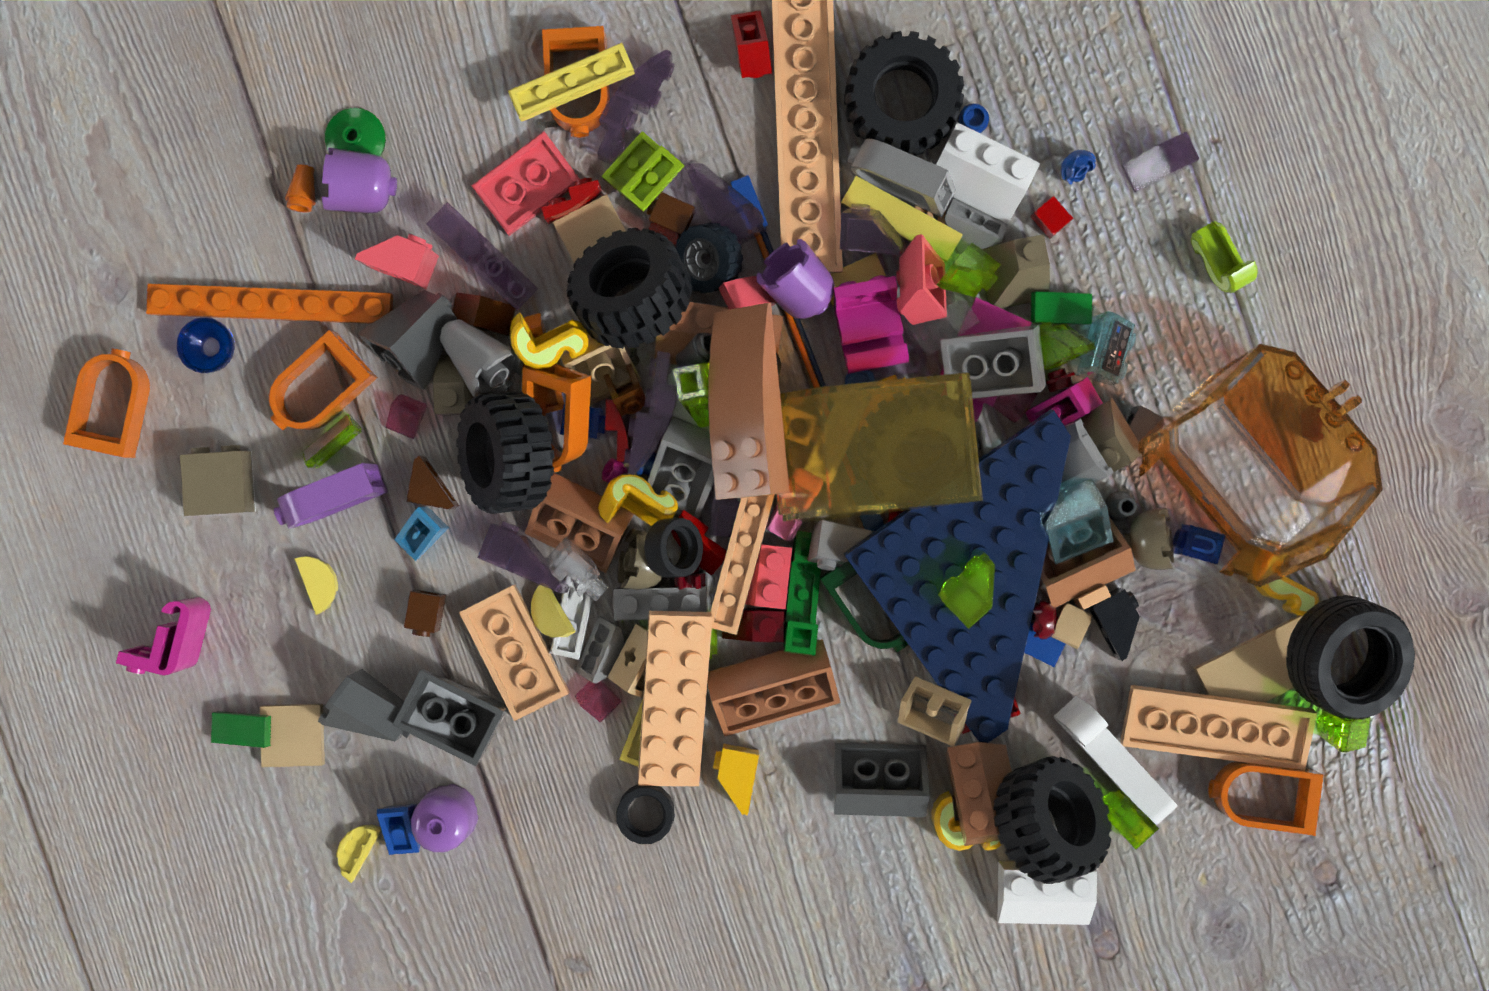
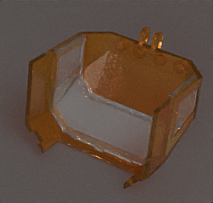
M1264 344L1255 346L1218 369L1210 378L1164 416L1138 442L1139 453L1142 454L1139 477L1146 474L1160 459L1237 551L1219 573L1230 577L1234 573L1246 577L1247 583L1258 587L1327 559L1383 491L1377 449L1347 414L1362 403L1361 397L1359 395L1353 396L1340 405L1335 400V397L1343 394L1349 388L1350 384L1346 379L1327 390L1296 352Z

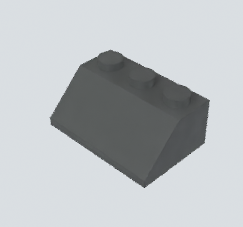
M835 743L834 815L926 817L930 797L926 745Z

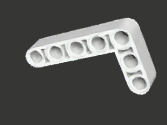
M1075 696L1053 716L1153 826L1156 827L1178 807L1171 797L1106 728L1109 726L1108 723L1091 705Z

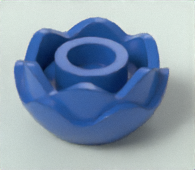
M1076 150L1069 154L1061 163L1060 172L1063 181H1067L1070 185H1072L1073 181H1082L1087 172L1095 169V155L1087 150Z

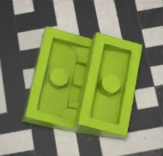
M642 131L601 177L623 197L644 212L682 170L684 164Z

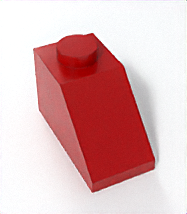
M761 11L731 15L741 77L760 78L765 74H771L769 44Z

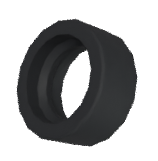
M684 518L658 520L650 527L645 538L644 550L646 560L650 568L659 576L668 578L691 575L698 568L702 560L703 543L698 528L690 520ZM672 530L677 533L681 543L680 558L675 566L670 562L666 549L667 538Z
M637 784L629 788L622 795L616 810V822L621 833L628 840L637 844H653L662 840L670 831L675 817L674 803L671 796L660 786H638ZM640 796L655 798L661 803L663 808L661 824L651 831L636 829L628 819L630 804Z

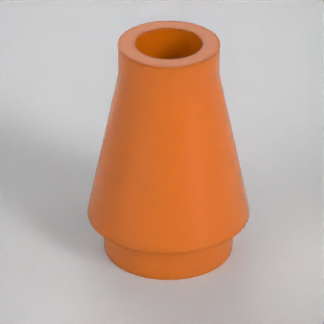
M303 164L296 165L294 176L285 195L287 208L297 212L308 213L312 211V206L316 205L315 169L313 167Z

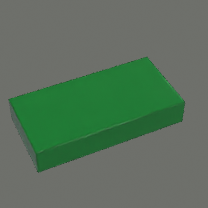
M1032 292L1031 322L1037 324L1090 325L1092 324V294Z
M224 711L212 712L211 743L261 748L271 746V716Z

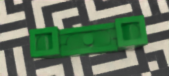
M797 531L791 554L786 609L784 613V652L815 656L818 633L816 615L821 569L817 567V563L808 561L812 533Z

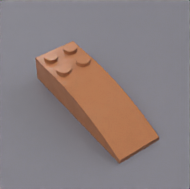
M771 303L714 312L709 360L708 410L716 500L790 493Z

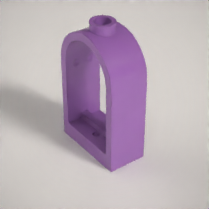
M361 463L282 495L277 499L279 507L274 508V514L280 525L287 524L288 529L296 528L388 493L377 464Z

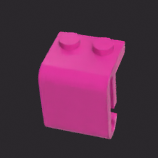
M879 275L871 278L869 281L860 283L848 281L834 288V313L848 374L909 362L907 343L904 344L902 336L904 330L897 308L898 286L895 276Z
M200 597L167 603L161 612L167 614L180 612L179 620L158 625L152 647L141 645L119 651L116 664L126 666V671L131 673L145 674L147 671L159 675H169L195 666L199 659L211 612L210 604L207 600Z

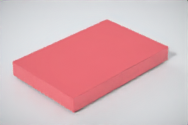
M543 131L471 186L510 236L541 213V207L547 206L549 200L562 197L569 192L568 187L575 186L574 182L580 178L545 131Z

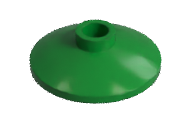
M362 108L344 109L333 116L326 127L325 145L327 151L328 148H337L381 156L385 148L386 134L380 120L368 110ZM351 131H356V139L353 141L348 140V134Z

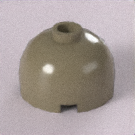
M1167 508L1151 509L1137 515L1131 523L1130 533L1124 534V538L1131 547L1135 560L1141 566L1151 570L1173 569L1172 530H1169V526H1166V521H1170Z
M633 528L624 540V542L629 543L626 553L621 551L619 556L617 580L618 583H623L620 586L621 589L638 590L653 588L663 577L657 575L650 568L646 560L644 545L647 531Z

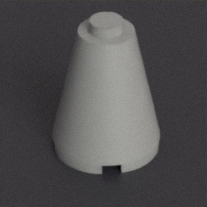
M460 319L449 321L442 327L440 342L473 397L481 394L504 393L513 385L510 379L515 372L520 375L524 363L518 358L512 348Z

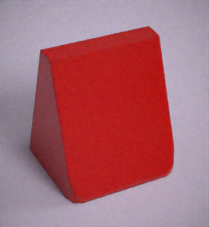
M1054 196L1030 216L1049 239L1074 219Z

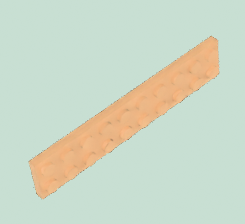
M772 0L780 246L788 243L791 247L797 244L798 239H802L810 246L830 273L843 272L833 0Z

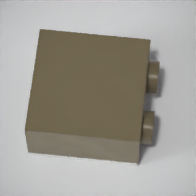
M240 445L221 446V452L210 453V447L190 448L191 454L180 455L184 516L256 512L252 451H240Z

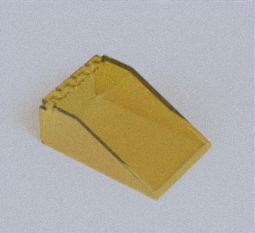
M970 373L824 386L780 394L790 493L777 494L778 515H783V521L813 522L983 501Z

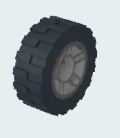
M710 222L689 227V230L681 233V237L675 243L677 244L676 250L689 272L693 291H700V293L715 292L719 290V287L724 282L739 278L738 275L742 271L743 261L742 247L737 241V236L727 226L723 227L720 223Z

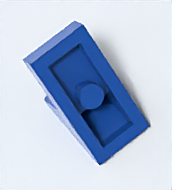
M417 804L387 806L377 809L378 821L389 855L419 853L420 844L416 842L411 831V817Z

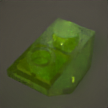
M709 362L673 369L678 400L700 428L709 426Z
M985 552L980 556L976 555L966 563L965 570L957 577L948 579L941 587L942 591L938 594L943 603L968 629L992 609L995 563Z
M1322 710V714L1318 716L1316 723L1318 735L1340 752H1350L1365 748L1371 717L1358 720L1343 719Z

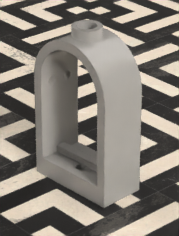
M865 139L861 147L855 145L850 151L848 162L852 164L850 169L856 176L892 196L940 217L943 216L956 191L947 169L874 139Z

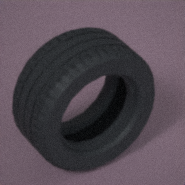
M1343 595L1319 602L1309 609L1297 622L1288 642L1286 666L1289 679L1302 698L1339 718L1358 720L1379 714L1394 704L1403 694L1414 669L1415 651L1411 633L1405 622L1396 613L1368 600ZM1364 629L1368 637V651L1365 662L1358 673L1348 682L1335 685L1331 676V665L1335 651L1342 640L1350 633Z

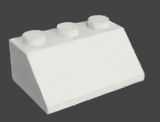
M957 122L936 165L947 169L950 173L956 189L952 198L1008 224L1024 197L1040 163Z
M998 861V923L1090 924L1097 903L1096 870L1060 883L1045 884L1028 877V873H1022L1015 867V861Z

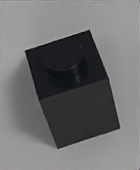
M1116 588L1109 592L1111 597L1088 609L1093 615L1092 617L1114 658L1123 661L1128 657L1140 618L1136 610L1139 604L1131 591L1126 592L1125 589Z

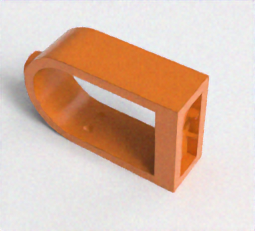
M604 26L542 29L544 75L554 71L553 52L599 49V52L607 49ZM609 85L601 88L600 102L597 108L588 116L570 118L561 114L556 108L550 110L553 119L561 128L569 131L572 137L582 138L589 136V132L598 128L608 115L610 108Z
M328 330L273 382L269 393V403L273 412L270 418L282 430H285L287 427L303 430L318 429L331 421L378 377L338 333ZM328 350L355 382L315 418L300 423L293 419L286 410L284 402L285 392L288 386Z
M112 348L111 354L95 356L81 368L76 382L63 442L64 445L123 458H135L149 397L150 382L144 368L138 362L130 359L131 352ZM114 363L123 365L129 372L132 380V390L121 439L86 431L97 378L105 367Z
M558 364L543 369L524 366L522 369V392L532 397L540 405L543 416H546L547 388L566 394L563 452L558 451L551 444L552 450H554L552 466L554 467V472H559L562 470V465L579 458L586 450L589 430L591 376Z
M1234 761L1224 766L1214 780H1210L1208 795L1214 799L1216 806L1224 815L1242 826L1316 836L1324 775L1307 768L1304 771ZM1246 772H1260L1299 778L1294 820L1285 821L1235 814L1228 803V790L1231 783L1236 777Z

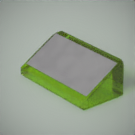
M346 414L303 451L305 465L308 468L319 469L359 435L363 429L350 414Z

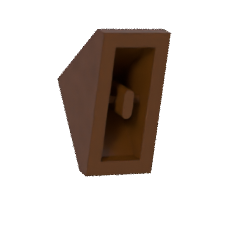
M456 292L452 312L457 317L456 320H463L477 329L510 336L511 320L514 318L516 306L481 295Z
M419 455L413 462L406 502L449 510L459 507L460 505L426 456Z

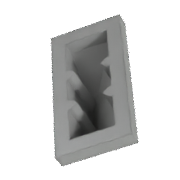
M955 198L952 199L944 217L947 226L963 234L957 245L959 254L999 245L1008 225Z
M598 616L575 672L596 684L606 678L625 645L621 627L604 617Z

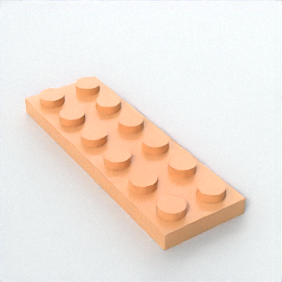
M649 610L638 786H699L713 618L711 612Z
M1131 685L1120 743L1124 747L1305 771L1317 712L1310 708Z

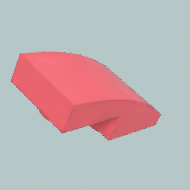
M756 276L724 282L719 287L729 310L764 303H771V306L777 303L757 283Z

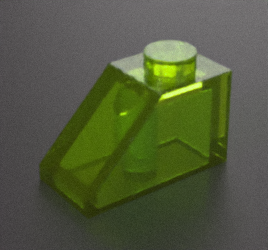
M971 243L954 261L937 286L941 289L976 297L982 289L988 292L999 278L994 273L1001 264L974 243Z
M1047 322L1039 325L1044 371L1063 366L1096 349L1092 341L1067 324L1053 326L1052 322Z
M1120 789L1116 792L1112 791L1103 797L1104 805H1107L1109 809V814H1107L1108 821H1111L1113 828L1136 850L1159 829Z

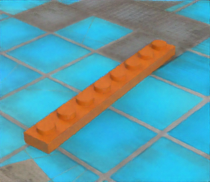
M147 284L146 314L155 316L372 324L393 310V294Z

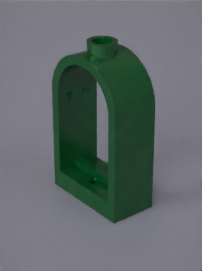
M849 561L835 567V570H830L820 577V580L857 635L866 644L878 649L893 648L895 652H899L909 645L900 632L890 639L876 640L870 638L862 631L835 591V588L858 574Z

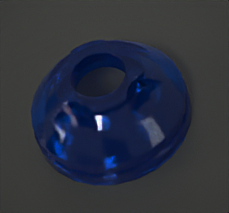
M208 317L194 319L181 329L177 338L179 358L186 367L195 372L214 373L220 371L228 365L234 355L235 342L233 335L223 323L216 319ZM211 338L216 339L220 346L218 353L214 356H208L204 352V343Z

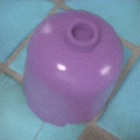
M328 148L329 155H325L322 184H329L328 197L322 196L323 208L325 210L378 213L386 207L390 195L396 196L397 177H391V169L387 161L381 156Z
M798 239L797 244L791 247L788 243H784L764 260L767 267L763 274L757 273V283L785 312L794 318L806 319L819 315L827 309L834 294V280L830 272L805 241Z
M455 784L431 789L415 807L411 817V831L416 842L424 849L432 852H448L457 848L475 830L479 818L474 797L465 788Z

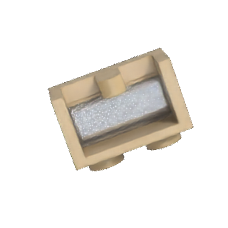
M915 676L901 700L898 723L954 747L964 730L967 712L972 700Z

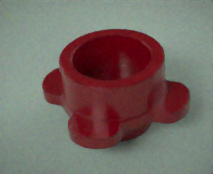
M1065 368L1047 373L1048 379H1045L1049 392L1073 385L1071 376H1074L1075 373H1066Z

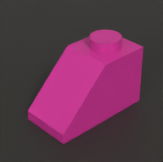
M1086 377L1027 410L1025 414L1031 423L1052 409L1065 426L1085 416L1103 402L1089 378Z

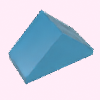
M428 506L418 507L394 540L416 561L449 527Z

